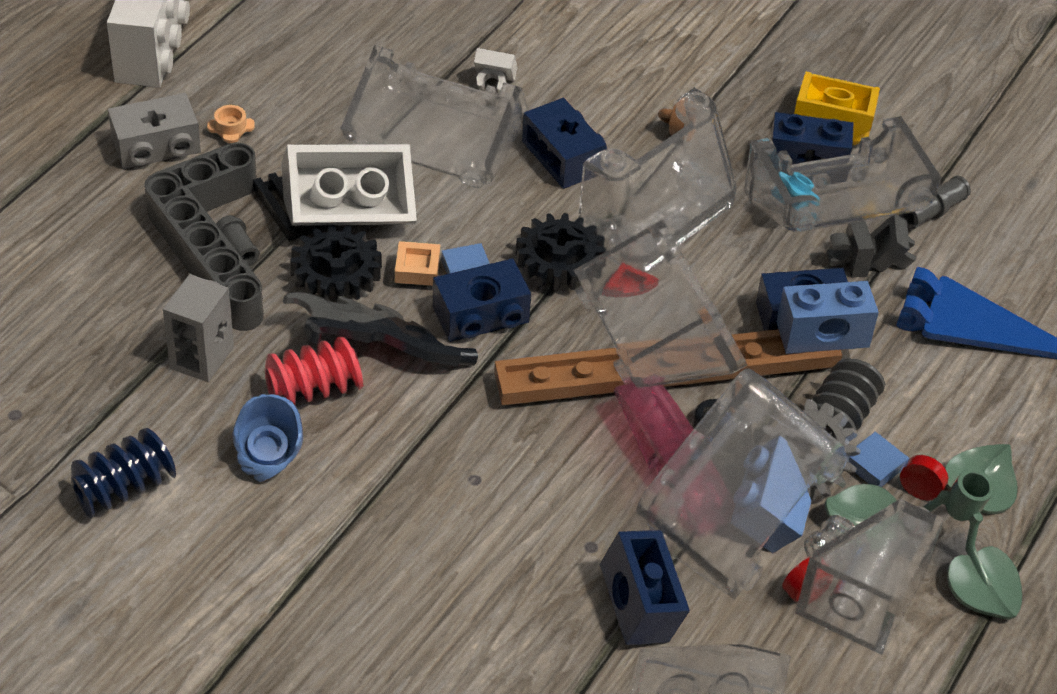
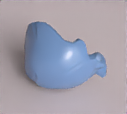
M261 394L251 398L244 404L232 432L233 444L237 450V460L243 472L247 475H254V479L262 482L284 470L297 456L303 444V426L299 410L292 401L279 395Z

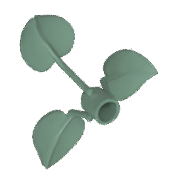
M1009 444L980 446L955 455L945 466L949 478L946 487L949 491H941L935 499L906 518H899L900 506L895 497L886 489L877 485H854L826 499L825 510L834 529L849 544L869 553H886L894 550L900 542L898 528H906L940 505H946L947 512L952 518L958 521L969 520L970 522L965 545L968 555L955 557L947 569V582L952 594L961 604L978 613L1007 620L1018 615L1022 605V587L1014 563L1007 554L997 547H984L978 552L975 548L978 527L983 520L980 512L986 514L1005 512L1014 504L1017 498V480L1012 465V453Z

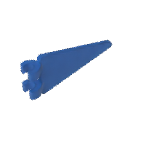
M916 267L906 294L903 309L896 324L898 328L905 331L922 330V335L928 339L1057 359V337L947 276H942L938 280L930 270ZM932 301L930 308L925 302Z

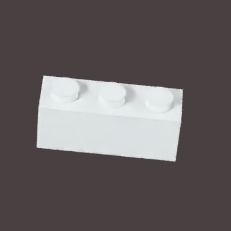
M410 144L287 145L281 168L284 203L292 226L416 224Z

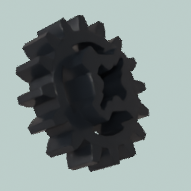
M549 213L546 214V221L543 223L533 218L531 220V228L522 227L520 238L516 240L515 255H517V267L524 268V277L526 279L537 276V286L541 287L546 282H550L555 291L559 290L561 284H567L570 290H575L577 281L589 285L591 283V275L600 276L601 267L605 265L604 236L596 235V225L584 227L583 217H579L573 222L569 220L568 213H563L561 219L555 220L554 216Z
M329 225L328 232L322 233L318 228H314L313 238L302 235L299 237L300 246H293L291 249L290 270L291 276L295 278L296 288L305 287V293L321 294V298L329 300L330 297H336V300H338L339 296L344 297L350 295L355 300H359L361 289L372 292L373 281H380L382 253L377 251L376 240L366 241L365 231L358 232L356 235L351 234V226L347 225L343 231H336L334 225Z

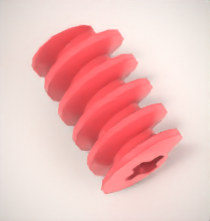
M337 337L333 348L327 341H320L317 345L316 353L310 345H304L300 349V357L292 349L285 350L282 362L274 353L268 354L266 357L265 379L268 393L284 396L292 401L293 404L296 402V392L300 391L307 402H312L313 388L316 387L319 388L325 398H328L330 396V384L335 383L340 392L344 394L347 391L348 379H352L359 390L363 388V377L359 360L353 347L350 346L344 337Z

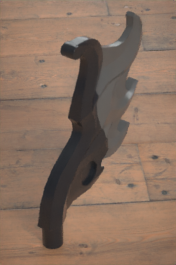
M290 292L283 298L284 304H298L309 312L311 317L306 320L303 330L308 341L313 344H319L322 333H329L365 343L381 341L412 356L456 367H459V365L474 366L478 360L476 349L444 345L422 325L414 321H404L403 316L399 312L381 304L375 303L373 309L362 303L339 296L337 303L304 292Z

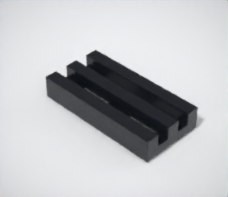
M274 172L268 174V181L264 182L261 177L253 179L255 193L288 241L297 239L302 235L311 234L314 228L319 230L326 228V225H302L297 228L292 226L290 219L270 192L275 190L284 203L282 176L278 177Z

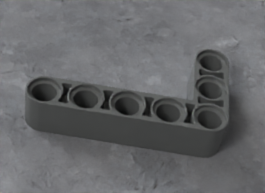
M231 143L153 173L145 180L144 187L150 221L190 274L215 281L229 288L232 328L239 331H248L258 327L264 318L261 282L207 213V211L254 192L253 179L257 178L255 152L247 144Z

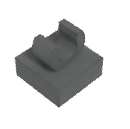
M893 214L870 234L875 247L870 266L876 270L883 272L893 263L899 268L906 269L916 260V256L908 252L915 245V242L908 236L907 220Z
M865 219L849 220L846 233L830 235L833 249L827 250L826 254L831 266L847 264L851 278L868 277L875 247Z

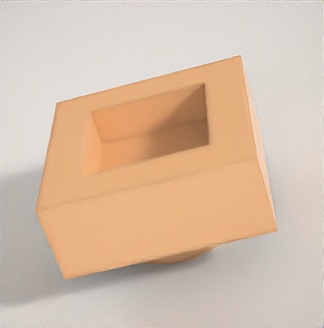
M399 241L395 265V283L433 286V277L438 276L440 244Z

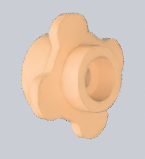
M225 105L218 108L214 114V120H210L207 123L208 131L219 134L226 143L238 142L245 132H251L255 128L254 120L246 118L245 110L236 105Z

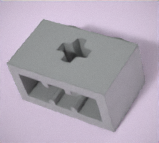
M186 93L108 108L111 137L122 169L201 153L198 121Z
M189 274L163 308L169 364L171 369L209 382L234 347L229 288L215 281Z

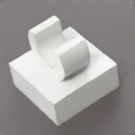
M477 48L474 65L477 72L476 82L478 89L483 91L485 82L490 78H495L498 80L497 92L503 95L507 88L506 80L513 82L515 80L517 72L515 55Z

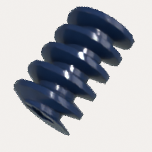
M143 428L139 431L138 440L133 436L124 437L121 441V448L116 444L107 445L104 450L105 456L98 451L90 453L88 465L81 459L75 460L71 464V483L78 502L89 518L95 517L93 503L96 501L107 511L112 509L110 495L113 493L122 502L129 501L127 486L132 485L139 494L145 493L144 478L148 477L155 486L162 485L161 470L165 469L172 478L176 477V467L168 448L157 434L149 428Z

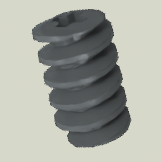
M847 358L838 361L832 367L830 374L824 379L823 384L817 389L815 396L811 400L816 402L818 411L825 402L833 406L834 414L832 418L842 412L849 418L843 429L853 428L857 431L862 426L863 419L869 415L871 407L877 403L878 396L884 392L886 384L883 376L875 367L859 359ZM807 421L799 424L800 429L805 427ZM830 429L832 434L829 442L832 450L837 452V439L833 430Z

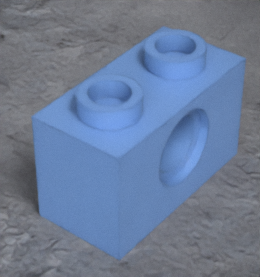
M868 281L783 287L776 323L786 354L869 348L879 312Z

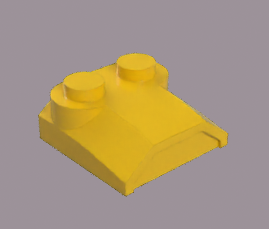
M805 72L794 114L854 122L852 145H857L859 142L869 138L880 88Z

